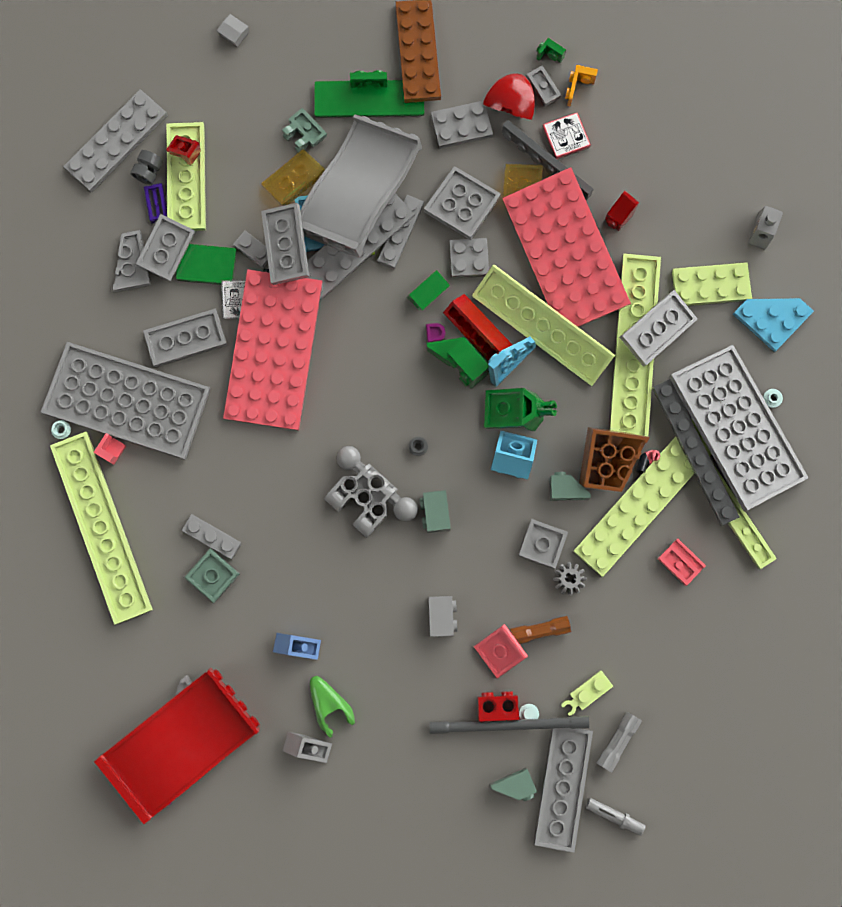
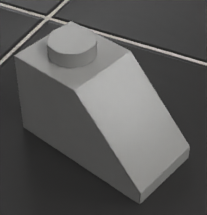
M288 732L283 752L298 758L327 763L332 743Z

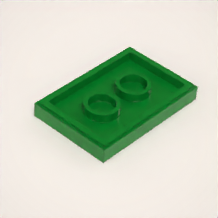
M189 244L177 268L176 280L223 285V282H233L237 249Z

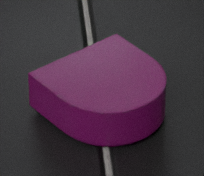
M439 323L426 324L428 343L444 340L446 331L443 325Z

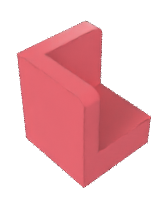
M106 433L94 453L114 465L126 445Z

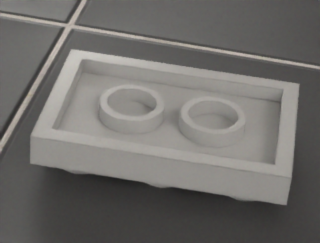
M483 101L431 112L439 149L493 137L487 109L483 105Z
M160 214L136 265L171 282L195 234V230Z

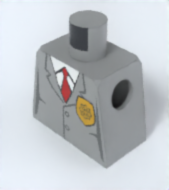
M764 206L759 211L748 243L766 249L776 234L783 212Z

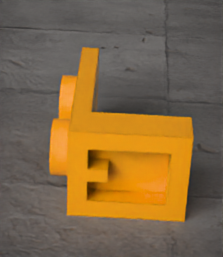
M576 65L575 72L571 71L569 82L572 83L571 88H567L565 99H568L567 106L571 107L576 81H580L583 84H594L598 69Z

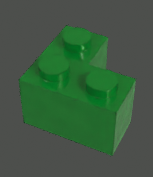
M466 338L447 352V362L452 368L456 367L459 370V380L465 387L469 386L472 389L489 374L488 363Z

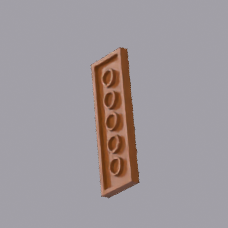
M432 0L396 1L404 103L441 100Z

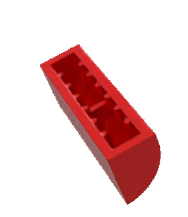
M465 294L453 300L443 312L488 361L494 354H499L502 350L512 346V343Z

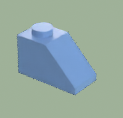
M276 633L273 652L318 660L321 640Z

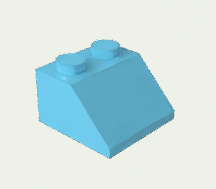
M500 431L491 470L517 478L528 479L534 460L537 439Z

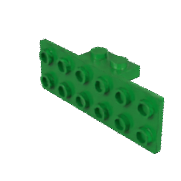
M380 70L373 72L355 71L350 73V81H315V117H354V115L361 117L424 116V102L404 103L403 81L387 80V72Z

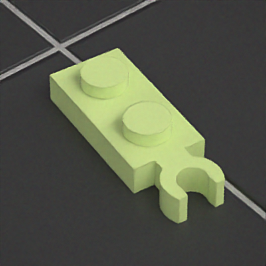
M600 670L571 692L570 695L573 699L562 702L561 706L571 705L572 709L567 713L568 716H571L575 713L576 707L579 706L581 710L585 709L611 689L613 685Z

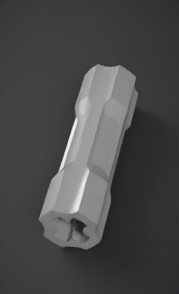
M626 712L619 724V728L607 748L601 754L597 764L612 773L620 760L621 754L637 731L642 720Z

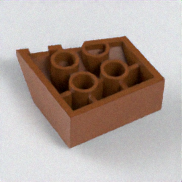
M588 427L579 483L583 487L622 492L645 443L648 442L650 437Z

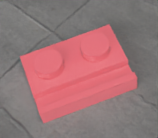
M678 538L657 558L684 586H687L706 567Z

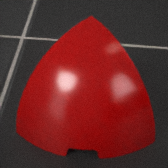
M522 74L506 75L490 88L483 101V105L510 113L513 116L532 120L535 106L532 86L529 80Z

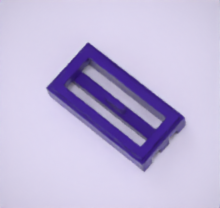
M162 183L144 187L151 223H155L161 214L156 191L158 188L163 214L167 217V204ZM149 190H152L157 216L153 215Z

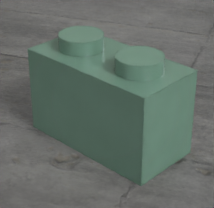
M446 490L423 493V498H420L421 510L425 509V517H422L423 529L427 528V533L450 531Z

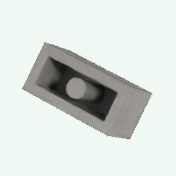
M452 596L429 597L430 637L454 636V632H457V620H453V612H457L456 600H452Z

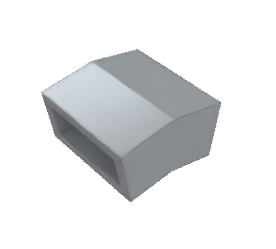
M230 14L220 25L217 32L220 36L238 47L249 33V29L246 24Z

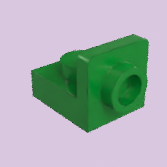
M547 38L544 43L541 42L536 50L538 52L537 60L540 61L546 53L551 60L561 63L565 58L566 49L550 38Z

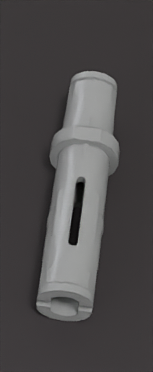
M589 798L586 809L619 825L621 829L625 828L640 836L643 834L646 825L631 818L627 813L623 814ZM599 808H601V809H603V810H605V811H607V812L613 814L614 816H611V815H609V814H607V813H605V812L599 810Z

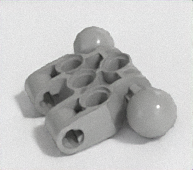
M345 446L338 451L336 458L338 465L344 470L353 469L358 475L343 476L325 496L324 500L337 512L341 511L351 499H355L358 505L364 507L363 513L353 523V526L360 533L368 538L387 517V502L394 506L393 511L397 519L407 522L415 518L418 511L416 502L408 497L401 498L396 493L398 489L370 464L364 465L360 461V452L355 447ZM381 479L382 486L378 489L373 488V480ZM348 480L355 482V487L352 490H346L345 483ZM367 493L369 495L368 502L361 503L359 501L360 494ZM382 506L384 509L383 514L375 516L373 513L374 507Z

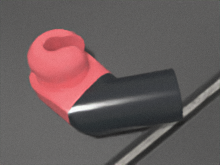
M650 450L641 454L636 472L640 474L645 473L647 465L651 464L654 460L660 459V452Z

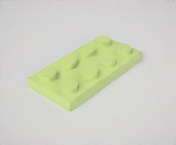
M748 262L674 268L672 270L674 290L687 306L739 302L752 299Z

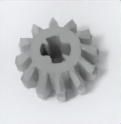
M568 562L567 569L561 564L559 566L561 571L555 570L554 573L559 577L553 578V581L560 582L555 588L558 589L562 586L561 594H564L568 589V595L572 596L573 589L578 594L580 593L578 586L581 588L585 587V584L580 581L586 580L587 577H580L584 569L577 571L578 564H575L572 569L571 562ZM566 574H568L569 576H574V579L572 580L574 581L573 584L571 582H566Z

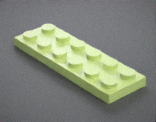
M204 123L166 124L167 148L174 137L178 135L198 141L201 149L192 166L188 165L181 157L167 152V217L195 231L206 230Z

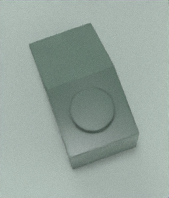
M555 472L554 475L550 476V501L589 500L591 498V494L571 475H566V472Z
M527 768L490 784L492 790L517 800H530L535 797L534 793H537Z

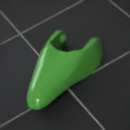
M319 676L312 677L310 679V691L317 721L322 731L331 738L333 737V730L329 729L328 724L324 721L325 717L340 709L347 716V723L354 725V713L350 705L325 680Z

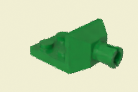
M525 388L486 390L484 428L523 427L530 431H536L543 422L544 416H555L557 414V410H552L557 408V404L554 400L544 402L536 393Z

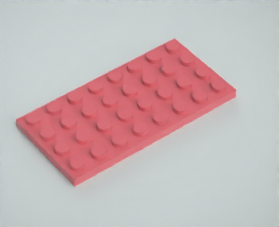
M571 167L502 198L547 304L574 325L580 327L631 305Z
M247 269L223 419L299 430L323 284L322 280L303 278L273 285L271 284L270 273Z

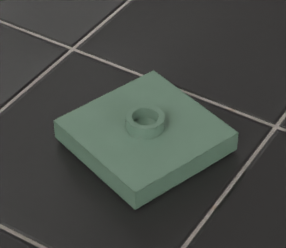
M210 548L184 578L212 603H215L240 573Z

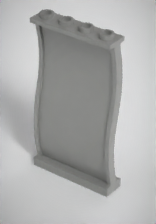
M354 115V122L344 143L313 186L300 213L305 237L360 258L363 254L364 244L375 222L402 184L418 151L422 150L420 138L415 134L402 132L399 128L388 127L384 123L372 121L366 116Z

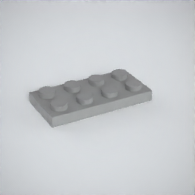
M293 203L261 211L271 284L276 285L309 277L299 204Z
M673 290L619 338L644 367L697 320V317L676 291Z
M216 308L143 330L154 367L227 345Z

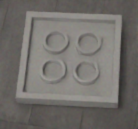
M454 166L424 208V212L471 240L501 198V193Z

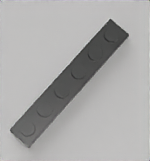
M507 120L503 124L502 133L505 139L513 141L520 151L528 153L532 160L537 164L543 165L550 175H555L568 169L510 121ZM574 174L587 201L593 192V188Z

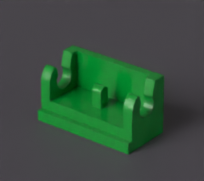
M436 270L413 290L407 298L418 310H424L450 285Z

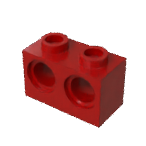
M513 691L501 692V696H493V692L481 693L482 696L477 697L479 722L519 720L518 695H513ZM506 700H511L513 703V708L510 711L503 710L502 704ZM491 701L494 707L491 712L483 710L484 702Z

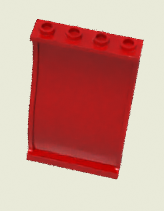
M208 669L94 761L143 824L147 823L153 816L189 789L260 730L258 720L254 716H249L246 712L248 710L242 700L237 701L234 697L235 691L229 684L226 686L222 682L223 676L217 669Z

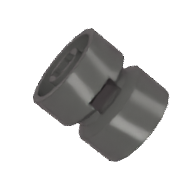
M141 150L137 158L138 163L134 164L130 174L142 183L153 185L157 176L155 172L160 170L163 160L150 151Z

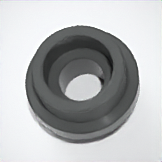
M415 437L409 443V450L415 456L424 455L428 449L427 441L422 437ZM418 443L422 445L420 450L415 449V445Z

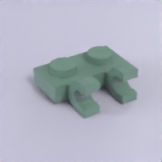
M303 108L289 118L290 125L282 129L284 132L283 137L287 141L297 131L302 136V138L295 142V150L299 154L309 144L314 148L327 137V133Z

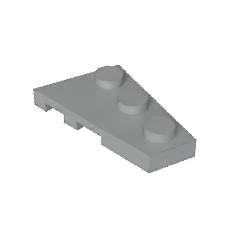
M140 230L121 234L118 252L119 259L115 271L116 278L115 284H113L114 293L151 285L149 271L136 265L144 248Z

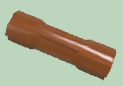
M564 616L545 623L511 628L510 632L519 644H524L542 637L571 633V626L568 617Z

